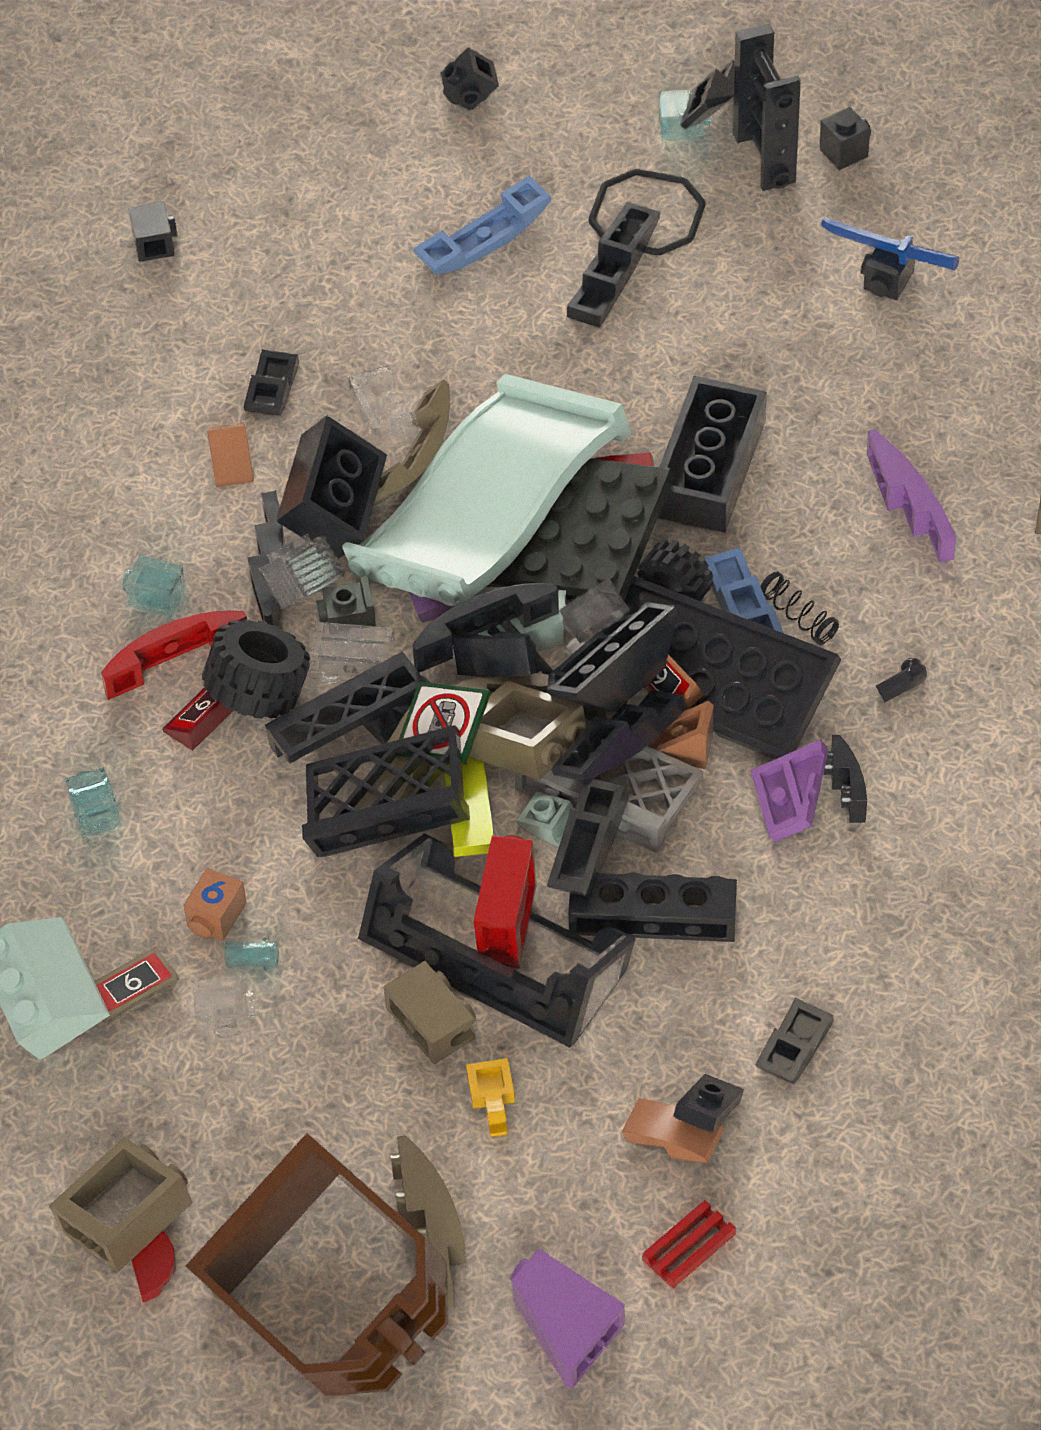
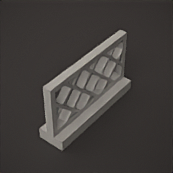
M585 719L586 725L588 727L592 721ZM646 746L638 754L622 763L625 775L605 779L602 773L597 775V779L622 786L630 785L633 796L628 799L616 835L657 853L664 843L665 833L702 781L704 771ZM644 759L651 762L653 769L632 773L628 761ZM552 771L548 772L540 780L515 772L516 790L531 797L538 791L571 801L573 809L576 808L583 781L555 776ZM678 774L688 779L685 785L668 789L664 777ZM657 779L660 791L640 795L636 783ZM665 800L668 810L662 817L646 810L644 805Z

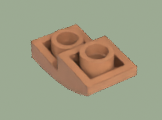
M638 1099L622 1130L627 1142L665 1147L669 1157L672 1159L701 1163L709 1162L724 1132L721 1124L713 1132H709L676 1119L673 1116L676 1106L652 1100Z

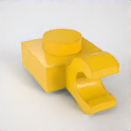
M508 1058L466 1064V1074L473 1109L486 1107L490 1137L506 1135L507 1120L504 1104L515 1103V1093Z

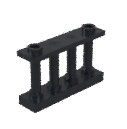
M770 23L735 31L733 136L737 143L749 140L754 141L761 155L760 187L762 191L774 188L781 189L789 184L796 183L801 80L798 75L781 80L773 65L774 30Z

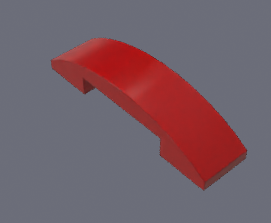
M237 610L200 613L177 619L147 632L123 648L101 671L106 697L110 700L144 685L142 672L207 643L211 647L215 634L222 625H228V622L234 620L241 622L242 619H247V615L244 611Z

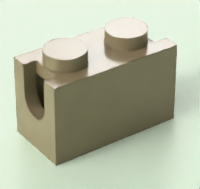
M423 961L384 986L386 1009L434 1065L475 1039V1034L470 1029V1026L477 1020L474 1010L466 1000L459 1001L452 993L451 985L445 975L440 971L435 973L426 961Z

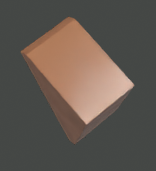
M244 422L207 427L216 487L254 482Z
M707 701L682 712L648 747L693 767L706 769L713 739L714 705Z

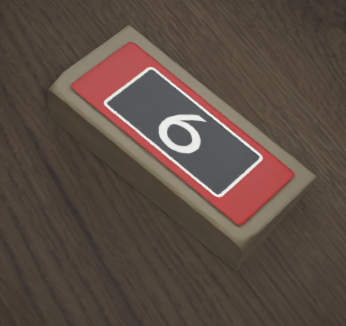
M156 946L94 981L110 1013V1016L102 1020L104 1024L172 986L180 979Z

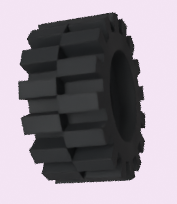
M662 540L661 543L658 542L638 567L640 569L637 572L639 578L698 601L704 598L713 585V580H711L713 577L712 571L706 570L709 566L706 561L700 562L698 558L701 555L698 552L690 553L688 545L683 544L682 547H679V542L672 540L670 543L668 540Z

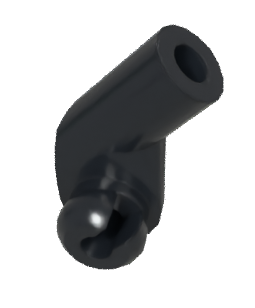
M913 657L906 659L901 665V672L875 685L884 702L925 681L927 669L924 665H921L919 659Z

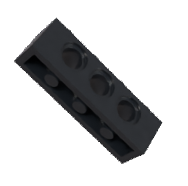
M635 872L626 874L600 873L588 897L570 893L568 909L569 930L582 936H595L601 929L612 927L634 938L735 942L737 879H726L721 876H710L708 878L684 877L678 874L655 876L642 875ZM614 901V902H617V903L610 904V903H606V902ZM649 903H656V904H658V905H648V904H649ZM690 905H698L699 907H690Z

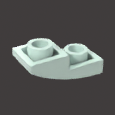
M537 791L517 819L520 827L532 835L559 847L570 810L573 809V806L569 800Z

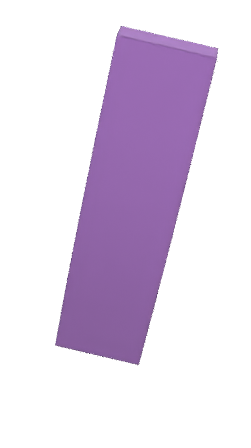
M876 429L868 431L867 457L887 510L903 508L913 536L928 534L938 561L954 560L956 535L940 502L924 478L895 446Z

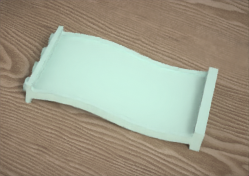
M504 374L496 383L498 392L479 405L453 431L438 450L408 497L393 515L359 545L346 542L342 546L349 562V569L358 578L368 576L369 580L382 583L387 587H395L411 592L419 597L424 596L434 599L448 606H456L474 597V595L494 581L523 550L577 471L611 440L624 442L632 433L622 404Z

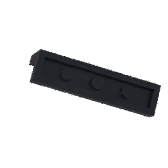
M402 651L265 724L270 748L277 758L284 755L287 761L292 763L413 698L419 682L426 681Z

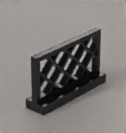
M456 725L306 764L307 823L302 824L303 840L317 857H326L470 820L469 805L464 800L460 730ZM449 741L448 750L439 760L428 755L436 744ZM409 751L414 754L401 771L390 765L401 753ZM424 760L432 765L433 768L421 782H418L410 776ZM371 761L376 764L364 780L353 775L363 763ZM386 770L396 777L383 792H380L372 786ZM332 771L338 773V776L326 790L318 786V775ZM443 772L451 777V786L437 790L430 789ZM349 780L358 787L343 802L335 797V795ZM405 782L415 788L409 797L398 800L392 799ZM367 792L377 797L371 807L360 810L354 809ZM329 802L340 807L333 817L319 820V814Z

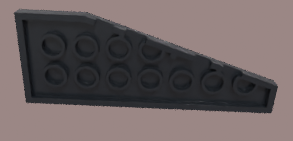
M636 576L633 577L623 603L566 595V600L599 630H602L621 617L636 613V608L645 602L676 606L678 615L668 655L686 672L704 694L689 709L709 701L714 705L713 732L723 739L773 759L780 758L797 749L841 662V658L837 653Z

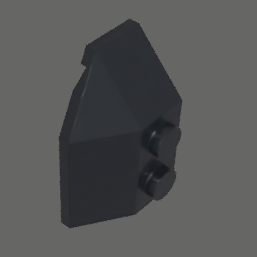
M645 602L636 608V613L621 617L597 632L548 675L547 690L549 695L573 701L586 707L603 709L610 712L618 711L665 669L678 615L676 606Z

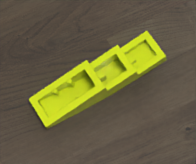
M469 757L467 764H462L464 800L469 805L470 820L450 824L454 857L488 854L491 836H494L484 762ZM444 773L445 787L451 786V777Z

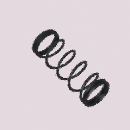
M777 571L768 575L760 587L766 600L773 599V605L776 610H784L786 608L787 619L792 621L798 619L800 630L807 631L811 629V638L818 645H823L834 637L839 628V621L835 617L825 619L827 611H822L816 617L812 627L802 628L800 624L801 617L811 611L815 604L814 600L809 601L803 607L799 617H789L788 608L800 599L802 590L796 591L791 596L786 607H777L775 603L776 596H780L785 592L790 581H784L783 574ZM779 577L776 585L772 588V590L765 594L769 584L775 578ZM787 582L785 588L780 593H778L781 587ZM799 593L798 597L791 603L793 598ZM812 603L810 608L803 614L808 605ZM824 614L822 619L818 623H816L820 616ZM833 622L832 627L825 634V636L827 637L821 640V633L829 624ZM819 625L813 636V628Z

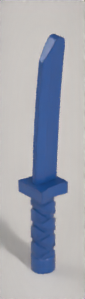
M824 218L821 222L823 228L835 235L898 254L899 264L906 265L908 260L912 259L950 270H956L959 264V256L944 254V252L934 251L929 248L925 249L917 245L914 246L913 237L905 236L903 241H899L829 218Z

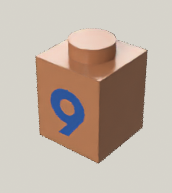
M206 868L183 905L187 927L200 937L209 938L212 936L224 941L247 904L243 881Z

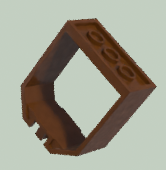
M308 1133L304 1135L185 1265L325 1396L388 1391L403 1375L392 1365L397 1358L403 1355L412 1365H415L426 1353L414 1341L415 1338L423 1331L434 1340L448 1325L447 1262L418 1230ZM338 1177L416 1246V1275L400 1293H397L355 1339V1343L339 1361L304 1364L232 1298L230 1294Z

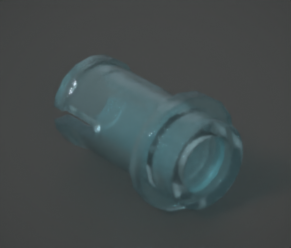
M264 937L262 941H226L225 964L227 968H232L233 966H262L263 970L267 971L270 969V966L278 965L277 941H270L269 937Z

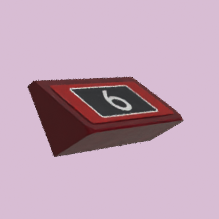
M204 687L162 730L193 751L234 710H229L222 706L223 703L215 701L210 696L211 692L207 691Z

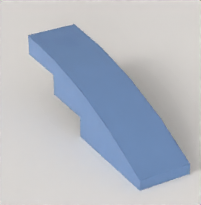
M740 547L704 558L703 561H706L709 565L706 570L712 571L713 577L711 580H713V585L711 587L722 610L784 633L773 605L767 604L757 577L751 576Z

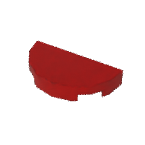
M164 1231L131 1260L143 1303L159 1296L162 1288L170 1281L172 1274L176 1270L174 1247Z

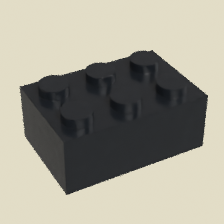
M328 415L325 416L300 437L276 522L338 560L345 555L342 546L346 542L359 545L364 541L387 454Z

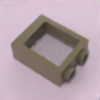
M506 681L489 697L469 757L540 780L551 771L556 762L587 728L583 705Z
M123 1137L55 1199L49 1207L60 1231L113 1270L119 1272L193 1202L186 1187L188 1179L174 1164L166 1166L159 1161L156 1154L144 1144L137 1146Z

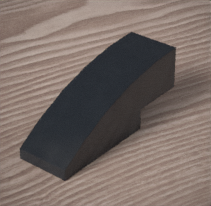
M593 778L584 781L576 808L570 810L547 882L549 888L588 897L604 866L629 799L625 786Z

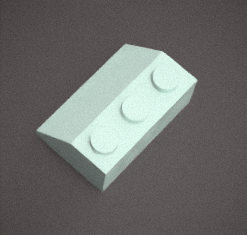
M62 917L8 923L0 928V1006L17 1043L40 1060L110 1016L68 925Z

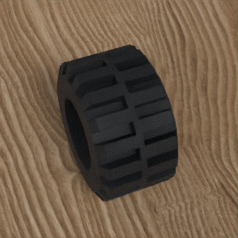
M242 619L241 622L234 620L228 622V625H222L215 634L202 673L203 685L207 691L211 692L210 696L215 701L223 703L222 706L229 710H235L238 714L250 715L263 719V717L270 719L278 718V715H284L290 712V709L295 708L310 667V655L305 651L306 647L302 642L296 641L294 635L283 631L282 628L276 625L273 626L263 621L255 622L250 619Z

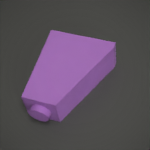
M538 1248L529 1260H521L511 1275L513 1301L563 1383L573 1389L625 1325V1304Z

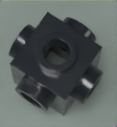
M469 47L454 61L448 63L444 70L440 72L444 88L443 93L447 100L467 110H473L499 87L494 62Z

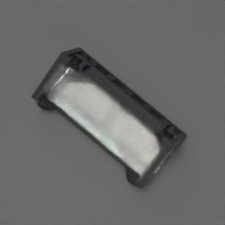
M423 833L374 870L359 931V940L412 967L426 961L435 973L440 971L445 975L451 987L569 1048L576 1043L627 971L636 938L616 928L606 927L596 933L592 942L532 911L520 969L510 968L477 951L473 920L481 886L454 873L455 857L451 849L442 841L426 833Z

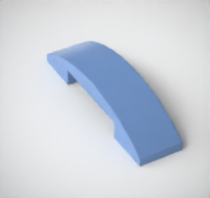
M527 176L501 193L502 203L451 236H448L443 230L413 248L414 254L434 274H442L464 268L518 236L551 202V196L531 176Z

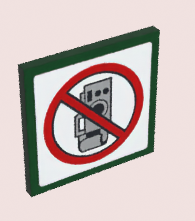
M419 682L399 740L456 725L460 730L462 764H467L491 692L487 689ZM449 741L436 744L428 755L439 760L448 750ZM408 751L398 756L412 757L414 754Z

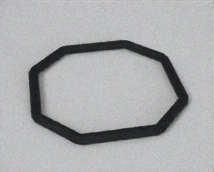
M632 169L601 184L588 218L589 224L600 238L604 235L605 231L596 221V217L607 188L637 175L683 184L699 204L687 237L659 249L646 247L644 253L663 255L694 240L706 203L688 179L648 170Z

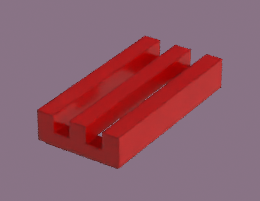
M704 1200L642 1253V1261L674 1289L736 1235V1227L731 1222L727 1224L723 1221V1215L718 1211L713 1212L711 1205ZM704 1218L707 1219L691 1234H689L683 1241H681L676 1247H674L669 1253H667L661 1260H657V1258H659L665 1251H667L672 1245H674L679 1239H681L701 1220H703ZM715 1227L719 1230L672 1272L668 1270L673 1263Z

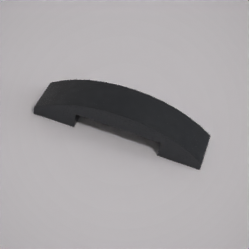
M546 583L514 585L480 594L456 605L436 618L412 644L414 667L421 673L453 659V636L462 632L471 634L482 633L493 624L496 626L500 625L497 620L503 616H507L509 620L517 618L523 628H527L559 614L558 588L555 584Z

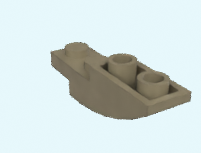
M406 1135L397 1136L399 1153L390 1154L393 1180L402 1179L403 1191L395 1192L398 1214L402 1217H407V1221L431 1243L447 1262L448 1306L454 1305L450 1266L466 1264L465 1243L454 1202L441 1176L421 1149Z

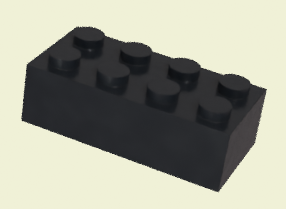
M698 376L693 377L659 466L671 469L674 479L658 518L726 533L766 422L767 391Z

